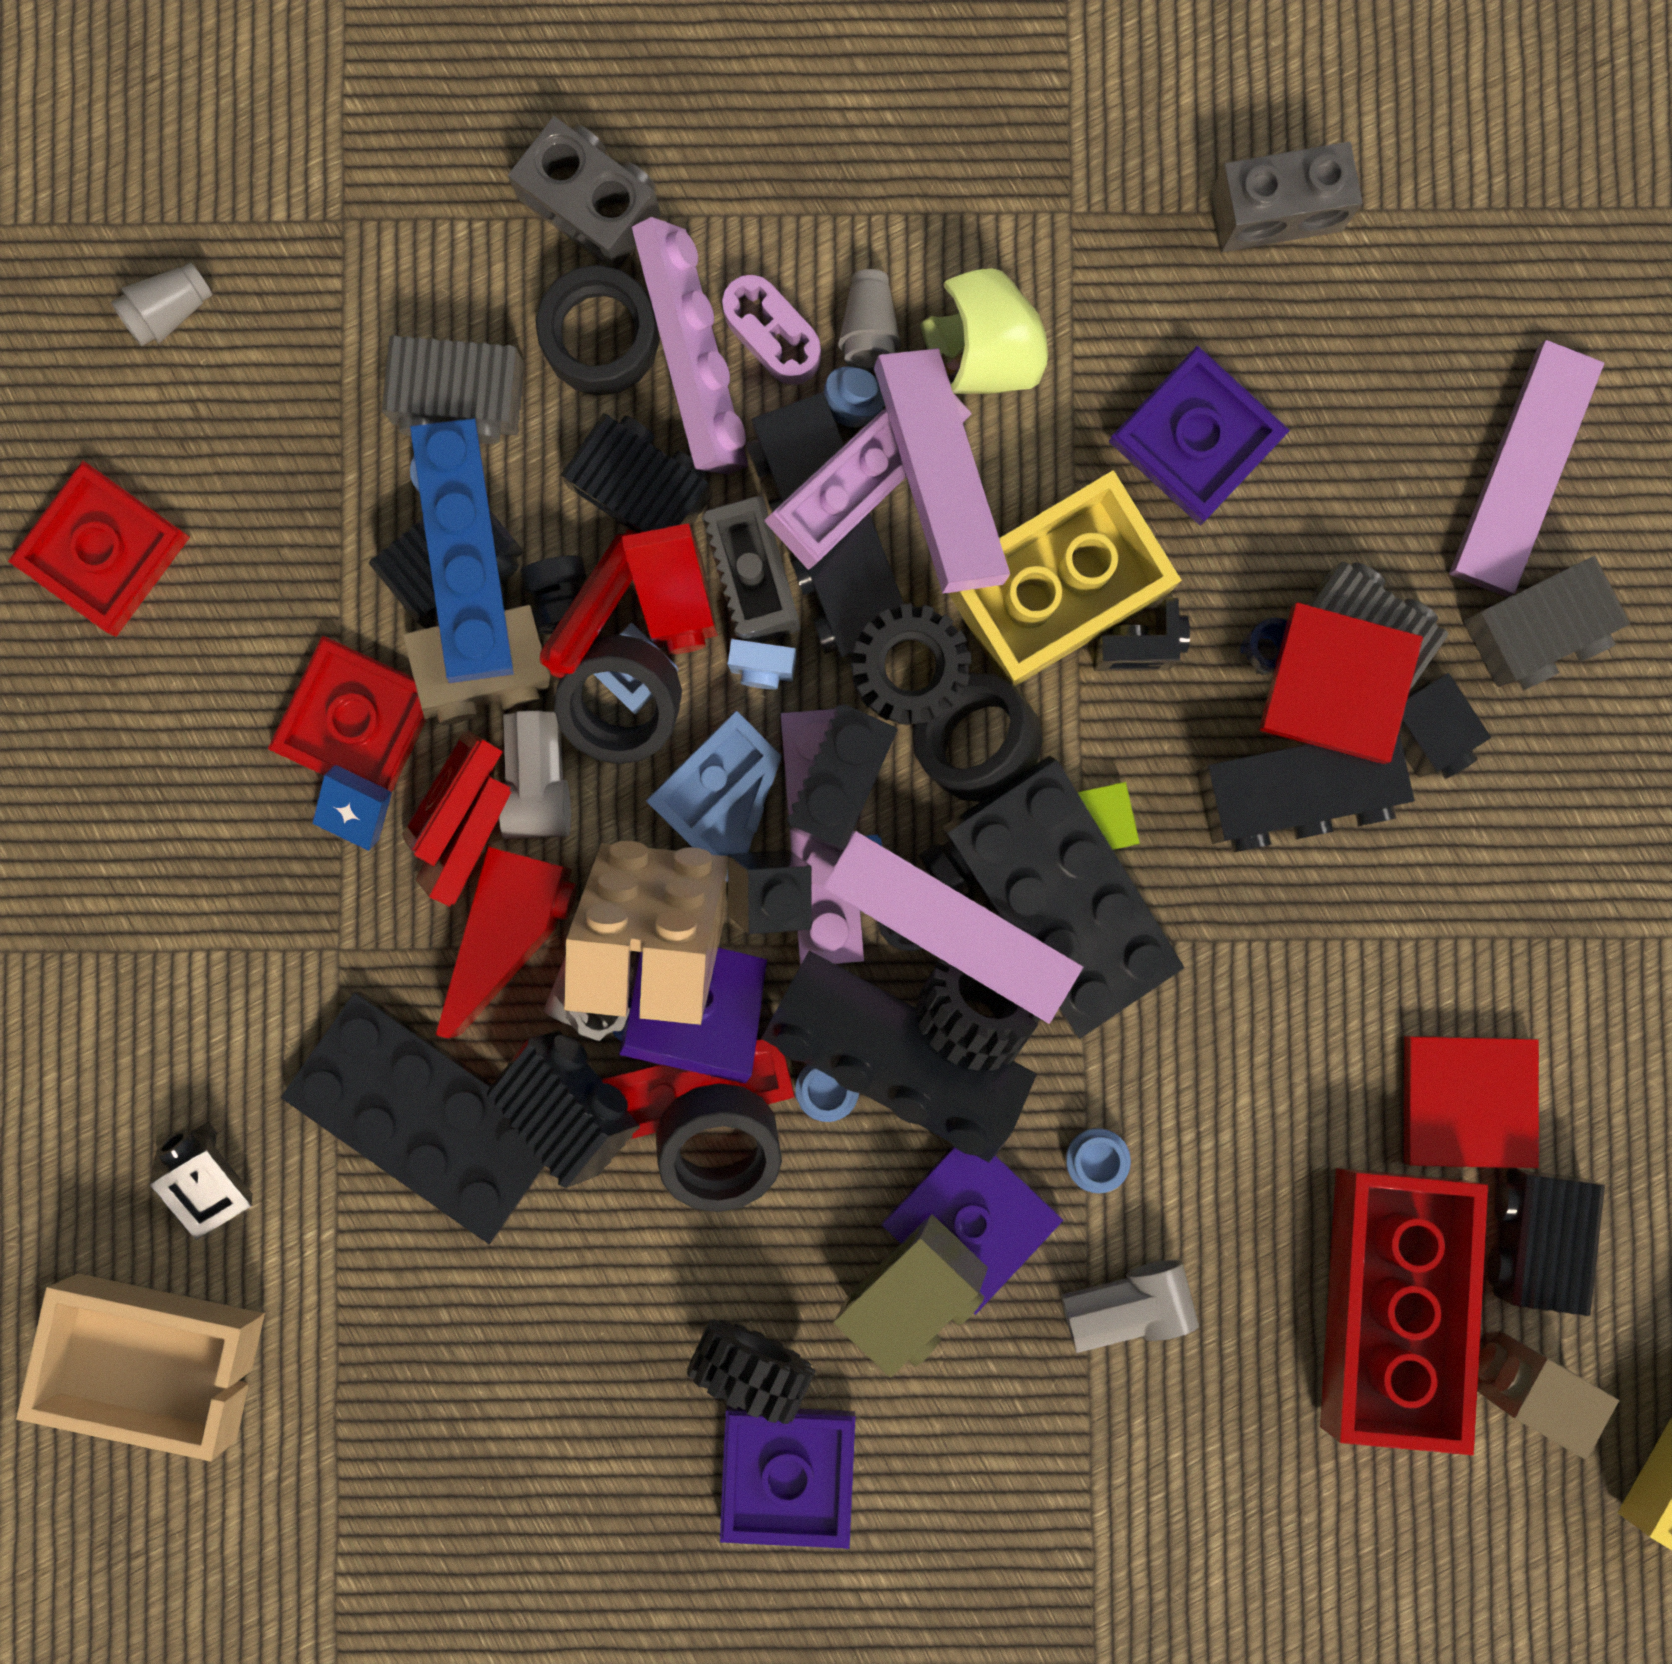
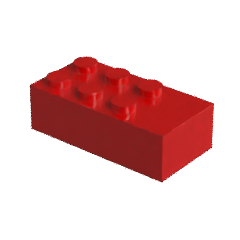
M1336 1168L1320 1428L1339 1443L1474 1456L1488 1198L1487 1184L1454 1178Z

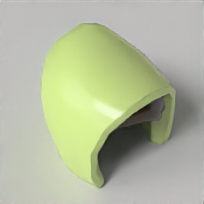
M993 268L967 272L946 280L943 284L944 288L954 298L959 313L946 317L931 316L920 324V328L927 348H939L953 394H993L1031 389L1039 384L1048 360L1046 332L1040 315L1028 299L1019 291L1015 283L1003 271Z

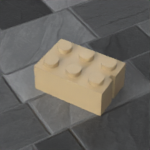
M619 841L614 844L601 843L566 939L564 1010L626 1017L629 997L631 951L643 952L640 1018L701 1025L724 923L728 856L712 855L704 849L693 847L683 848L678 851L647 848L644 844L635 841Z
M75 1274L46 1287L16 1420L211 1462L237 1440L249 1383L238 1380L253 1369L265 1313L89 1275Z

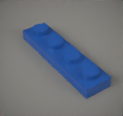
M474 418L410 426L448 683L514 675L476 420Z

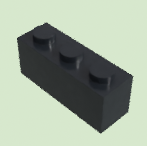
M1398 733L1392 760L1387 764L1307 744L1211 764L1196 771L1212 844L1231 840L1233 853L1272 845L1269 832L1292 827L1295 839L1334 832L1331 819L1355 815L1357 826L1397 819L1394 806L1415 801L1400 733Z

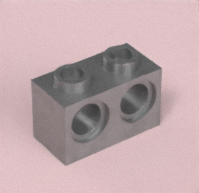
M553 116L508 174L511 185L519 201L606 266L619 269L636 247L631 227L650 217L658 219L661 215L654 191L655 183L635 164L626 161L621 166L604 153L606 148L603 143L587 128L576 124L571 129ZM573 164L579 167L575 175L567 180L560 181L550 178L552 172L560 165ZM621 200L629 204L627 210L618 217L607 218L599 214L601 208L610 201Z
M1351 141L1224 163L1210 192L1221 253L1342 232L1363 203Z

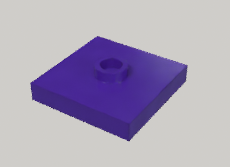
M1196 346L1111 436L1109 443L1201 526L1290 430L1199 346Z
M718 948L702 1023L698 1025L640 1018L643 952H637L628 1000L630 1011L624 1025L619 1055L746 1083L752 1075L767 959Z
M952 1146L882 1221V1226L902 1243L924 1220L933 1214L988 1267L980 1292L985 1297L981 1305L974 1312L976 1315L1064 1220L996 1155L988 1163L977 1156L965 1154Z
M727 1405L720 1543L850 1549L855 1411L799 1408L793 1422L782 1424L779 1421L777 1423L769 1422L762 1415H759L758 1418L748 1415L743 1408L737 1407L735 1409Z

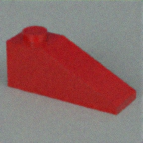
M690 524L621 536L648 631L657 648L668 646L669 654H683L705 648V639L718 636L704 562Z
M488 847L437 1028V1036L452 1038L462 1035L556 930L558 919L568 920L577 893V884L569 882L572 869Z

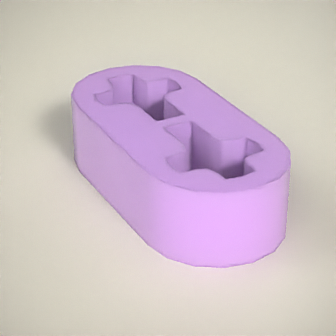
M746 275L732 281L726 288L722 300L725 321L730 330L768 372L780 382L795 385L802 384L811 379L818 371L821 361L820 341L813 328L779 291L763 277ZM745 296L753 302L762 297L763 315L769 324L764 327L750 313L740 318L739 299ZM780 334L793 347L801 342L805 343V362L799 365L795 360L791 359L782 364L780 362L782 359V349L780 343L774 337Z

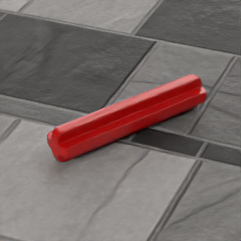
M629 529L626 530L625 534H617L542 648L539 655L540 664L548 668L551 675L562 678L565 674H572L576 671L632 582L633 578L624 552L621 536L637 534L639 532Z

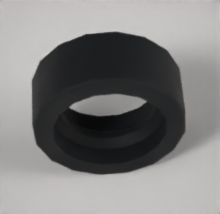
M603 265L578 267L557 278L541 298L535 320L538 343L556 376L577 391L597 396L620 393L638 383L653 365L660 342L652 303L641 284L622 270ZM606 296L617 299L628 308L634 318L635 335L632 346L623 357L607 365L590 366L580 363L568 353L563 344L561 329L565 316L572 307L587 298Z
M618 634L595 639L576 671L572 674H565L560 679L556 688L554 712L560 730L576 749L599 761L615 764L637 762L661 750L672 734L680 709L682 687L676 668L661 650L639 638ZM613 671L628 674L644 683L656 700L655 713L650 721L643 725L622 727L609 724L595 716L584 703L582 698L583 684L589 676L595 673Z
M971 672L968 673L970 675L968 684L956 704L944 714L922 724L916 723L912 738L917 760L925 772L943 790L960 800L981 802L1036 765L1043 738L1039 717L1012 683L993 673ZM986 707H1000L1005 710L1010 717V725L1007 737L997 753L982 764L962 769L952 766L946 758V748L949 736L957 724L973 711Z
M721 1083L695 1087L674 1099L660 1117L656 1132L657 1163L662 1184L676 1200L698 1210L713 1212L742 1208L761 1198L776 1181L782 1163L775 1115L764 1099L741 1086ZM722 1126L737 1128L756 1138L757 1146L746 1158L731 1166L720 1168L697 1166L684 1159L680 1153V1148L690 1137L705 1129Z

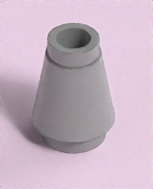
M189 262L181 268L177 267L120 288L123 295L110 303L126 328L142 347L152 340L160 344L200 307L203 301L213 296L198 270Z
M860 270L854 273L851 278V287L838 343L840 350L844 352L845 362L851 367L874 370L879 355L896 353L901 347L889 287V277L880 270Z

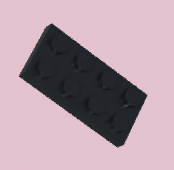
M1049 755L942 827L999 917L1083 966L1079 976L1058 1009L1072 1032L1079 1039L1185 968L1063 768L1054 757Z
M354 992L281 1096V1099L487 1244H491L545 1168L542 1165V1158L535 1156L534 1149L526 1146V1139L518 1136V1129L510 1126L511 1120L503 1117V1110L495 1107V1100L487 1097V1091L492 1086L491 1082L362 992Z

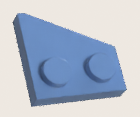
M734 711L646 799V802L693 848H701L712 855L719 856L748 853L753 835L757 831L764 810L763 806L769 788L773 784L782 756L738 711Z

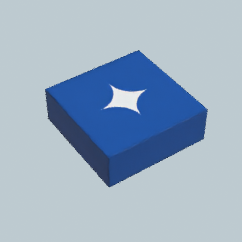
M334 765L324 775L312 824L369 851L380 838L392 792L342 767Z

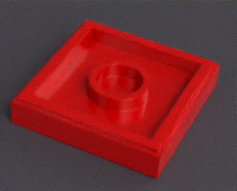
M82 461L8 562L103 631L117 637L187 543L190 536L93 466Z
M1296 602L1291 606L1259 730L1381 764L1390 763L1423 636Z
M322 635L268 750L322 775H325L334 765H337L392 792L426 723L414 678Z
M469 730L463 731L402 833L403 839L413 855L435 866L503 751Z
M491 776L487 777L435 866L424 862L415 879L428 897L449 907L451 904H455L511 794V787Z
M1404 1036V1163L1410 1166L1539 1168V1039Z

